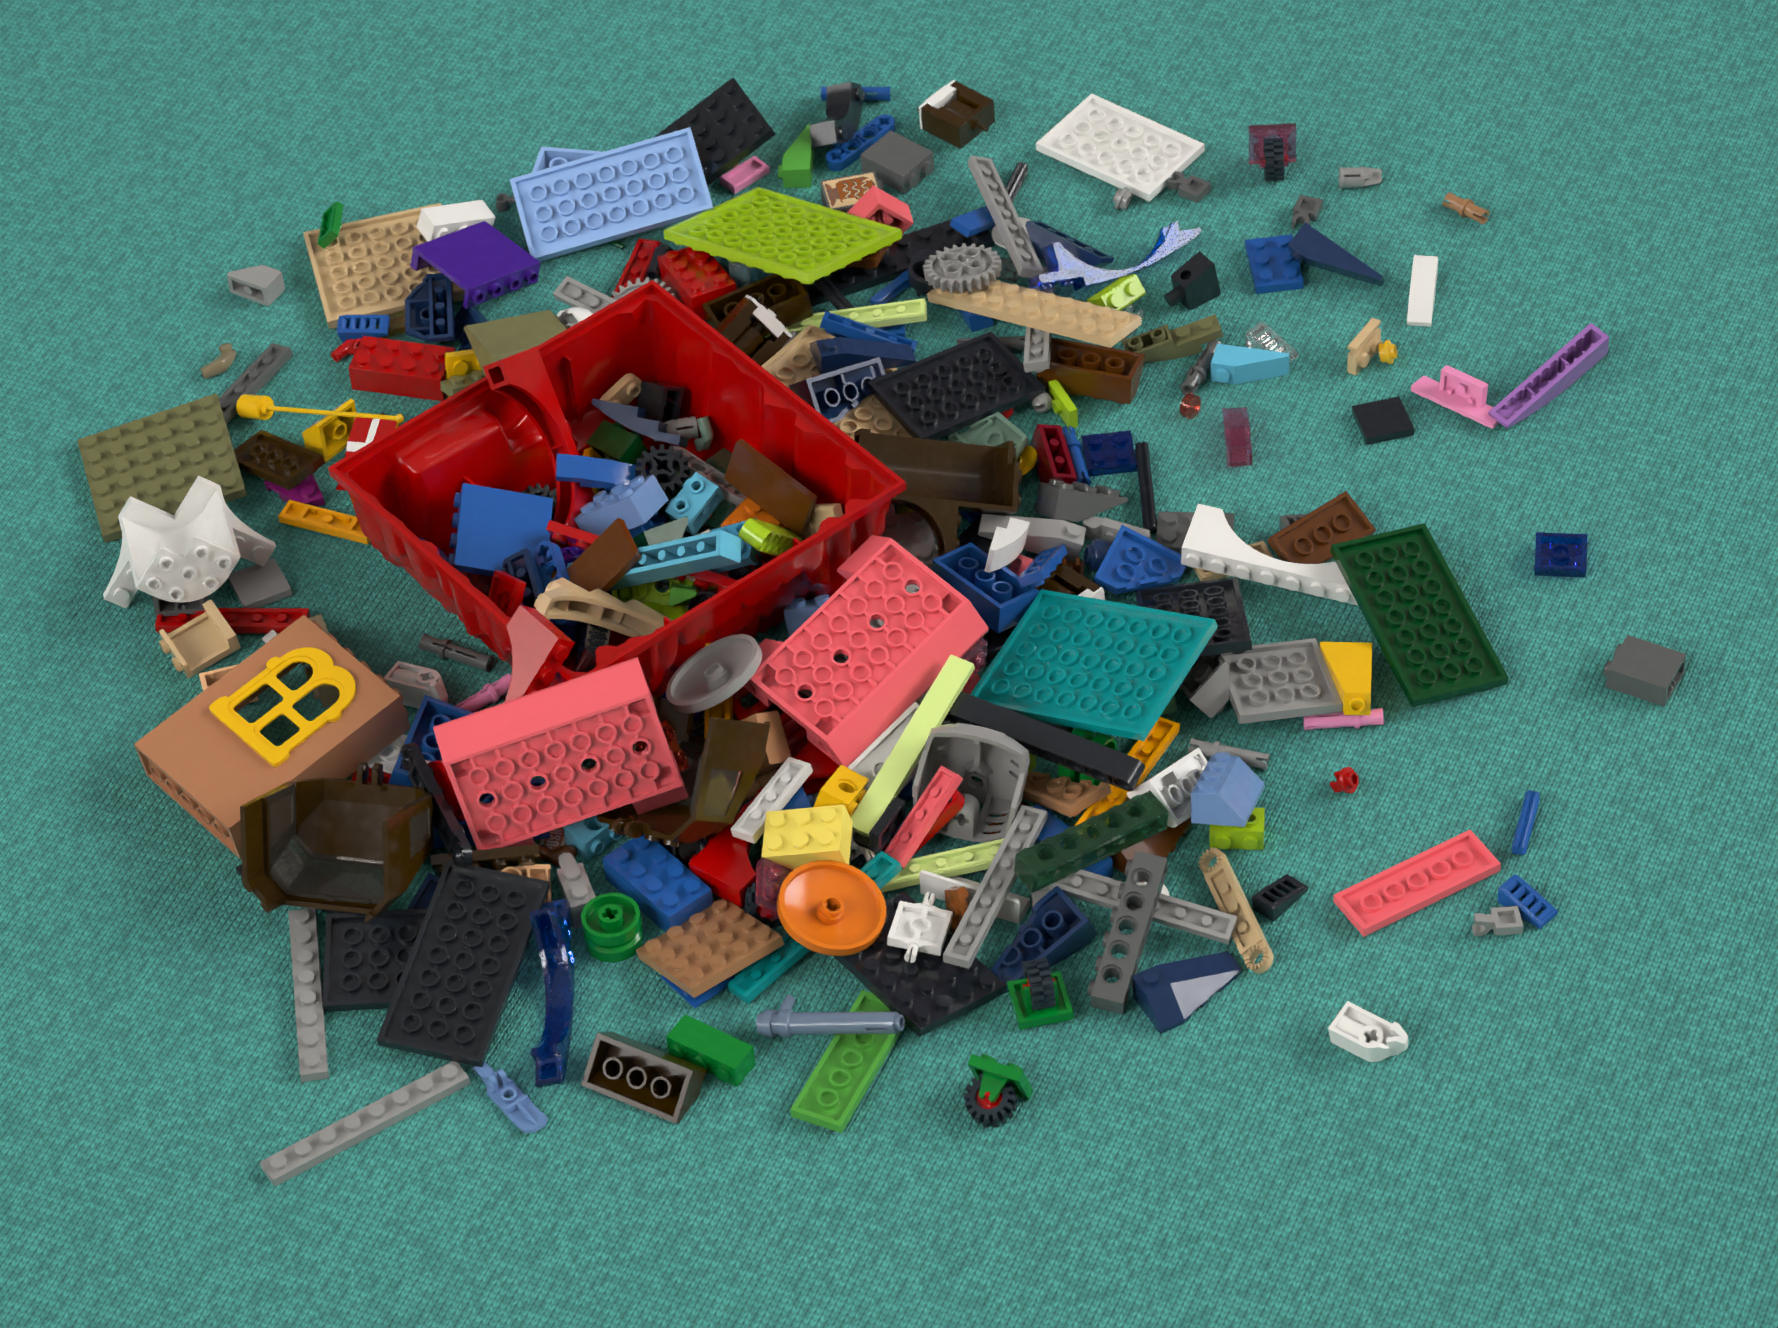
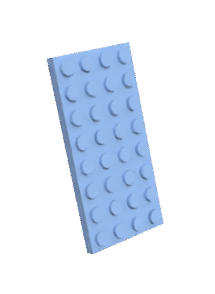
M690 127L510 179L529 253L538 261H544L683 221L707 210H714Z

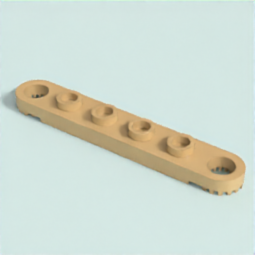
M1215 847L1214 849H1207L1205 853H1202L1203 856L1199 858L1201 859L1199 861V868H1201L1205 876L1204 878L1219 910L1237 916V923L1232 938L1245 961V965L1254 973H1264L1271 967L1274 959L1269 944L1226 855ZM1217 857V864L1214 863L1215 866L1209 867L1210 861ZM1263 953V961H1260L1261 963H1258V965L1255 964L1257 956Z

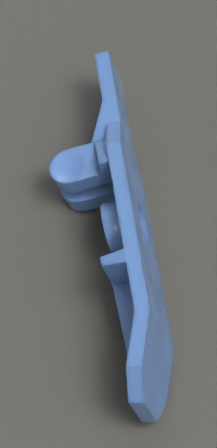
M486 1062L483 1068L473 1067V1071L485 1082L489 1098L517 1128L524 1133H535L546 1126L547 1116L538 1110L529 1097L525 1096L513 1083V1080L507 1078L503 1069L495 1072Z

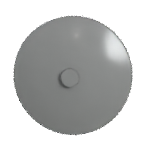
M736 634L721 638L703 647L688 658L673 674L666 689L668 701L680 713L700 712L723 702L741 689L757 671L762 660L760 646L752 636Z

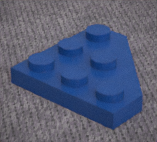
M1121 525L1092 582L1113 594L1177 583L1186 565L1181 564V554Z

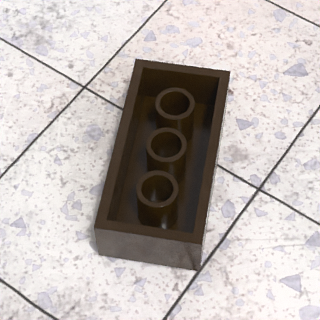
M772 274L702 304L706 321L714 329L746 295L757 300L764 294L758 303L766 309H774L777 315L775 318L783 325L788 320H791L786 327L812 317L813 312L808 293L801 283L795 279L783 278L782 275ZM750 315V316L747 318L748 320L751 321V323H750L751 326H752V325L755 323V321H756V319H755L752 315ZM765 329L760 335L767 336L771 333Z

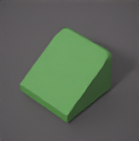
M672 583L668 607L695 597L697 587Z

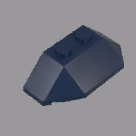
M1042 221L1026 222L1025 226L1037 257L1044 260L1046 266H1054V268L1063 270V274L1068 277L1076 278L1077 275H1088L1114 261V257Z
M427 274L423 278V282L415 287L405 299L406 336L431 344L456 341L452 280L444 274Z
M525 548L505 558L502 564V571L526 582L521 605L536 609L534 603L537 597L545 592V587L534 558L528 548ZM549 619L550 622L555 624V619Z

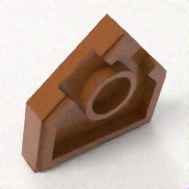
M964 886L951 887L944 890L946 909L953 911L952 922L949 928L952 935H954L970 904L967 898L969 894Z

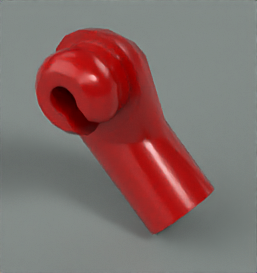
M362 338L348 339L331 352L332 359L339 362L347 355H355Z

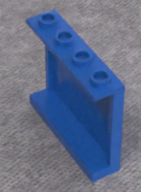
M463 483L460 493L456 492L453 507L458 509L457 513L454 512L451 527L456 529L455 533H451L449 548H453V554L449 553L448 563L458 571L493 577L495 570L502 571V564L505 558L528 548L537 564L535 550L538 544L550 539V534L546 527L552 517L553 498Z

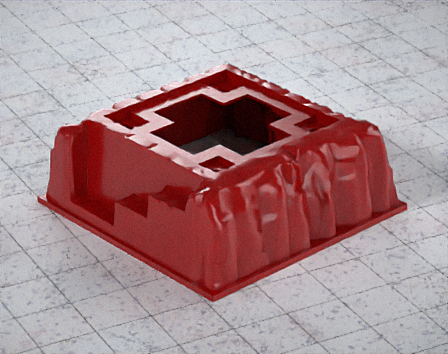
M654 280L537 346L579 456L583 455L585 449L590 448L586 442L604 419L612 424L617 422L592 404V399L600 400L624 375L632 373L642 382L658 381L685 387L679 418L695 416L697 422L698 418L709 416L714 432L711 448L707 451H697L694 438L688 440L687 448H682L723 474H726L735 443L743 439L817 496L815 504L841 503L843 515L841 517L826 518L821 522L819 531L802 542L797 538H793V547L779 556L765 553L763 555L764 560H761L764 564L763 566L739 579L677 619L671 621L664 617V626L656 629L650 635L629 637L610 630L608 645L599 646L595 650L596 667L589 672L574 671L577 648L573 646L548 688L638 657L651 695L660 697L666 692L667 685L677 669L693 654L705 647V643H712L721 638L736 634H746L755 638L758 631L765 633L770 627L776 626L785 620L784 609L792 603L793 599L805 598V600H810L825 594L831 597L847 581L837 572V569L872 535L880 536L884 532L885 516L889 510L891 499L906 490V481ZM485 376L329 466L328 470L329 475L348 491L361 530L366 537L370 538L373 548L377 549L385 560L397 567H403L430 596L441 603L446 611L458 615L470 636L481 639L491 651L496 653L501 660L510 663L512 667V647L506 628L511 618L488 598L493 577L468 572L461 573L446 562L438 551V548L441 549L447 557H449V553L453 554V548H449L451 533H455L456 528H452L451 523L453 513H457L458 509L453 507L455 493H460L463 483L519 493L529 485L534 487L536 483H539L541 488L548 484L551 491L556 488L551 458L534 423L516 403L508 397L492 391ZM634 398L628 405L636 407L638 400ZM697 422L698 438H701L702 436ZM624 426L628 432H631V429ZM640 434L643 437L642 443L647 447L648 453H650V446H654L656 450L660 449V444H663L664 449L667 450L671 445L677 446L666 442H655L653 438ZM675 491L674 496L669 492H665L668 501L658 510L657 515L667 509L669 501L676 497L678 492ZM722 500L704 525L710 530L720 528L725 519L732 513L729 509L733 506ZM725 571L718 574L729 577L728 574L730 571Z

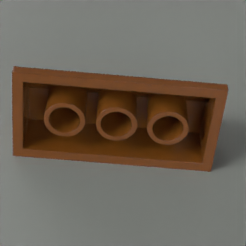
M1052 337L1050 369L1038 372L1036 378L1048 391V382L1056 379L1065 392L1071 395L1088 396L1097 400H1110L1119 404H1131L1138 391L1145 354Z

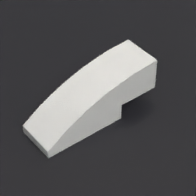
M1414 255L1407 325L1431 327L1438 274V257Z
M1010 517L1007 529L996 527L984 572L990 573L998 570L1018 557L1024 548L1030 522Z

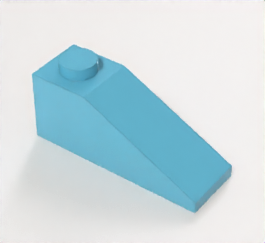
M1217 343L1211 361V381L1240 384L1289 374V353Z

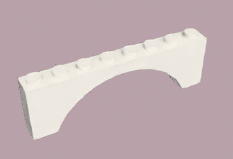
M1202 504L1197 505L1182 545V565L1358 605L1335 561L1322 564H1299L1264 555L1247 545L1233 532L1224 516L1223 509Z

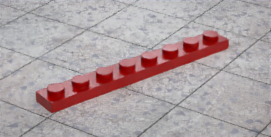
M549 520L546 530L552 536V540L562 544H566V541L575 543V547L583 551L599 537L598 535ZM707 570L672 578L680 582H684L685 579L693 581V585L705 590L712 587L718 589V593L738 581Z

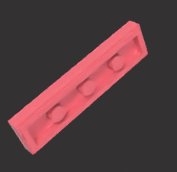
M941 765L884 853L901 863V867L905 868L963 778Z

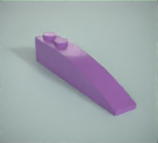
M1590 323L1489 411V415L1506 429L1530 416L1556 398L1608 354L1609 336Z

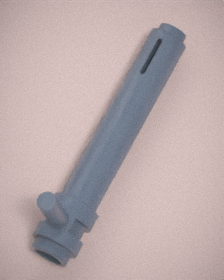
M791 995L785 996L779 1011L765 1010L760 1012L756 1021L758 1033L765 1037H776L777 1035L793 1037L794 1034H897L904 1029V1017L902 1014H898V1012H794L791 1009L795 1003V998Z

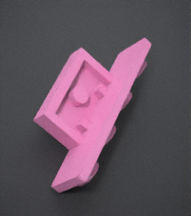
M1448 365L1442 368L1440 382L1422 376L1411 385L1412 392L1451 409L1464 417L1479 422L1486 427L1495 428L1499 424L1498 421L1489 415V411L1493 407L1486 404L1488 384Z

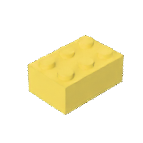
M844 804L766 812L761 858L771 875L790 873L803 864L819 860L838 861L849 865L853 821Z

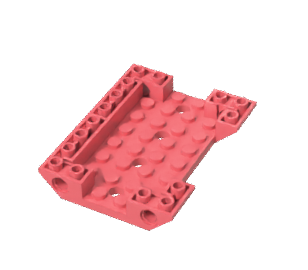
M875 535L866 540L837 569V572L847 581L785 642L765 639L759 644L762 650L761 663L755 674L743 686L767 707L773 703L776 704L807 730V740L839 766L842 764L845 767H848L915 701L917 702L930 689L950 655L961 658L989 631L984 620L965 596L892 538ZM910 584H915L920 589L916 593H909L905 588ZM874 619H880L884 622V625L880 628H873L870 622ZM838 654H844L849 659L845 663H837L834 657ZM803 689H808L813 694L811 697L803 699L798 696V693Z
M638 657L433 727L444 766L477 850L535 844L534 836L631 803L639 815L689 798L674 755L669 748L658 718L655 703ZM638 741L647 743V747L643 751H635L632 747ZM588 758L596 761V765L590 769L582 767L581 764ZM535 776L545 778V782L541 786H534L530 781ZM485 793L494 796V800L487 804L482 803L479 798Z

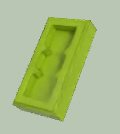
M1056 379L1049 381V395L1052 398V408L1055 414L1061 416L1068 428L1069 426L1077 428L1078 410L1059 381Z

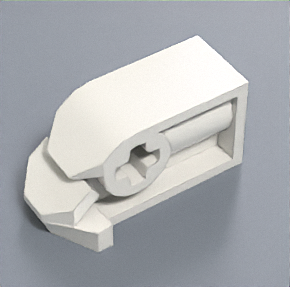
M397 661L384 677L390 688H397L404 697L403 705L419 708L424 695L448 703L445 685L441 675L436 670Z
M1349 1001L1346 1002L1328 1028L1331 1043L1369 1062H1378L1389 1056L1400 1054L1407 1049L1409 1041L1408 1035L1400 1024L1396 1022L1392 1024Z

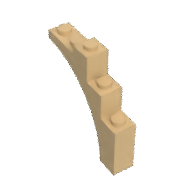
M563 577L551 581L547 585L545 592L541 593L534 603V607L548 620L566 619L585 622L619 632L629 637L650 635L656 629L664 626L663 618L666 617L635 599L625 603L599 588L589 592Z

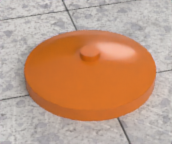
M819 860L803 864L789 873L783 881L778 894L777 912L784 929L802 946L825 955L845 956L858 953L876 941L885 923L886 903L876 883L861 870L838 861Z

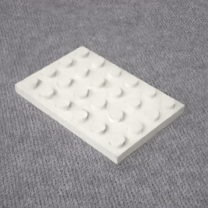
M1094 94L1089 95L1036 143L1037 151L1120 189L1127 187L1129 192L1149 202L1167 186L1168 178L1174 180L1175 171L1182 172L1205 151L1204 143Z

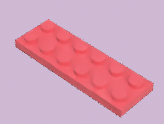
M1468 830L1334 894V903L1364 937L1501 871V863L1471 830Z

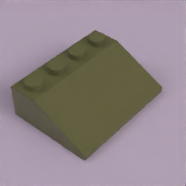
M550 310L467 325L464 327V330L483 374L486 376L483 366L539 346L567 330V328Z

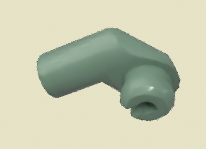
M709 416L697 419L702 437L695 439L694 443L696 450L699 452L709 450L712 445L714 432Z

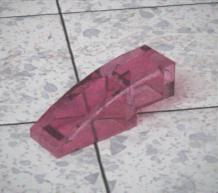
M1247 407L1222 409L1227 467L1251 466L1252 445Z

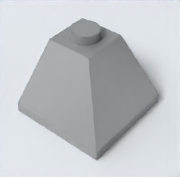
M1221 654L1213 658L1201 656L1194 663L1179 686L1188 699L1210 718L1222 712L1226 702L1229 700V664Z

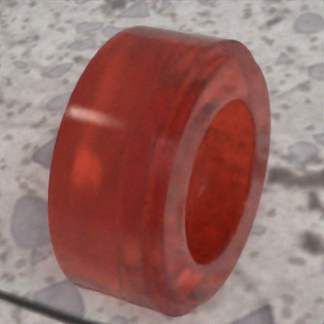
M1192 393L1184 396L1180 404V413L1183 417L1194 419L1197 416L1201 407L1200 397Z

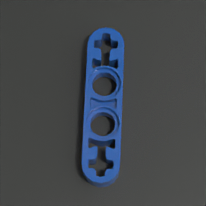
M880 115L855 132L852 139L848 142L834 147L826 154L827 168L838 172L861 158L860 155L890 130L895 132L894 118L890 115ZM865 136H874L873 138H870V139H865V138H864ZM852 147L858 148L856 150H848V148Z
M547 540L540 542L535 550V558L545 589L551 581L562 577L570 581L559 545ZM555 568H557V574L555 578L552 579V572ZM555 619L556 623L568 628H572L578 623V621Z

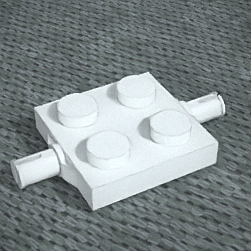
M930 892L925 893L923 903L899 902L887 937V945L907 949L904 956L907 962H909L910 956V963L915 962L918 951L941 956L952 922L953 911L933 906L936 899L934 893H931L930 899Z

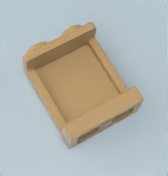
M211 599L202 604L205 613L169 634L164 629L159 631L162 639L159 641L162 650L166 655L170 653L173 656L171 662L178 673L183 671L188 679L241 648L236 634Z

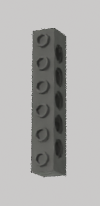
M1135 851L1133 860L1128 859L1125 868V875L1128 877L1125 884H1120L1117 899H1120L1118 908L1113 907L1110 917V923H1113L1111 931H1106L1102 947L1105 948L1103 956L1099 955L1096 961L1095 971L1098 972L1096 980H1091L1089 983L1087 996H1091V1007L1124 1015L1132 989V976L1137 972L1168 871L1167 858ZM1139 881H1146L1148 883L1145 886L1136 885ZM1131 905L1140 906L1138 910H1130L1128 907ZM1124 929L1133 930L1131 934L1121 933ZM1116 953H1123L1126 955L1124 958L1121 959L1113 957V955H1115ZM1110 977L1118 979L1115 983H1108L1105 980Z

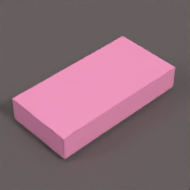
M753 156L720 176L719 181L722 186L736 194L769 174L770 166L756 156Z

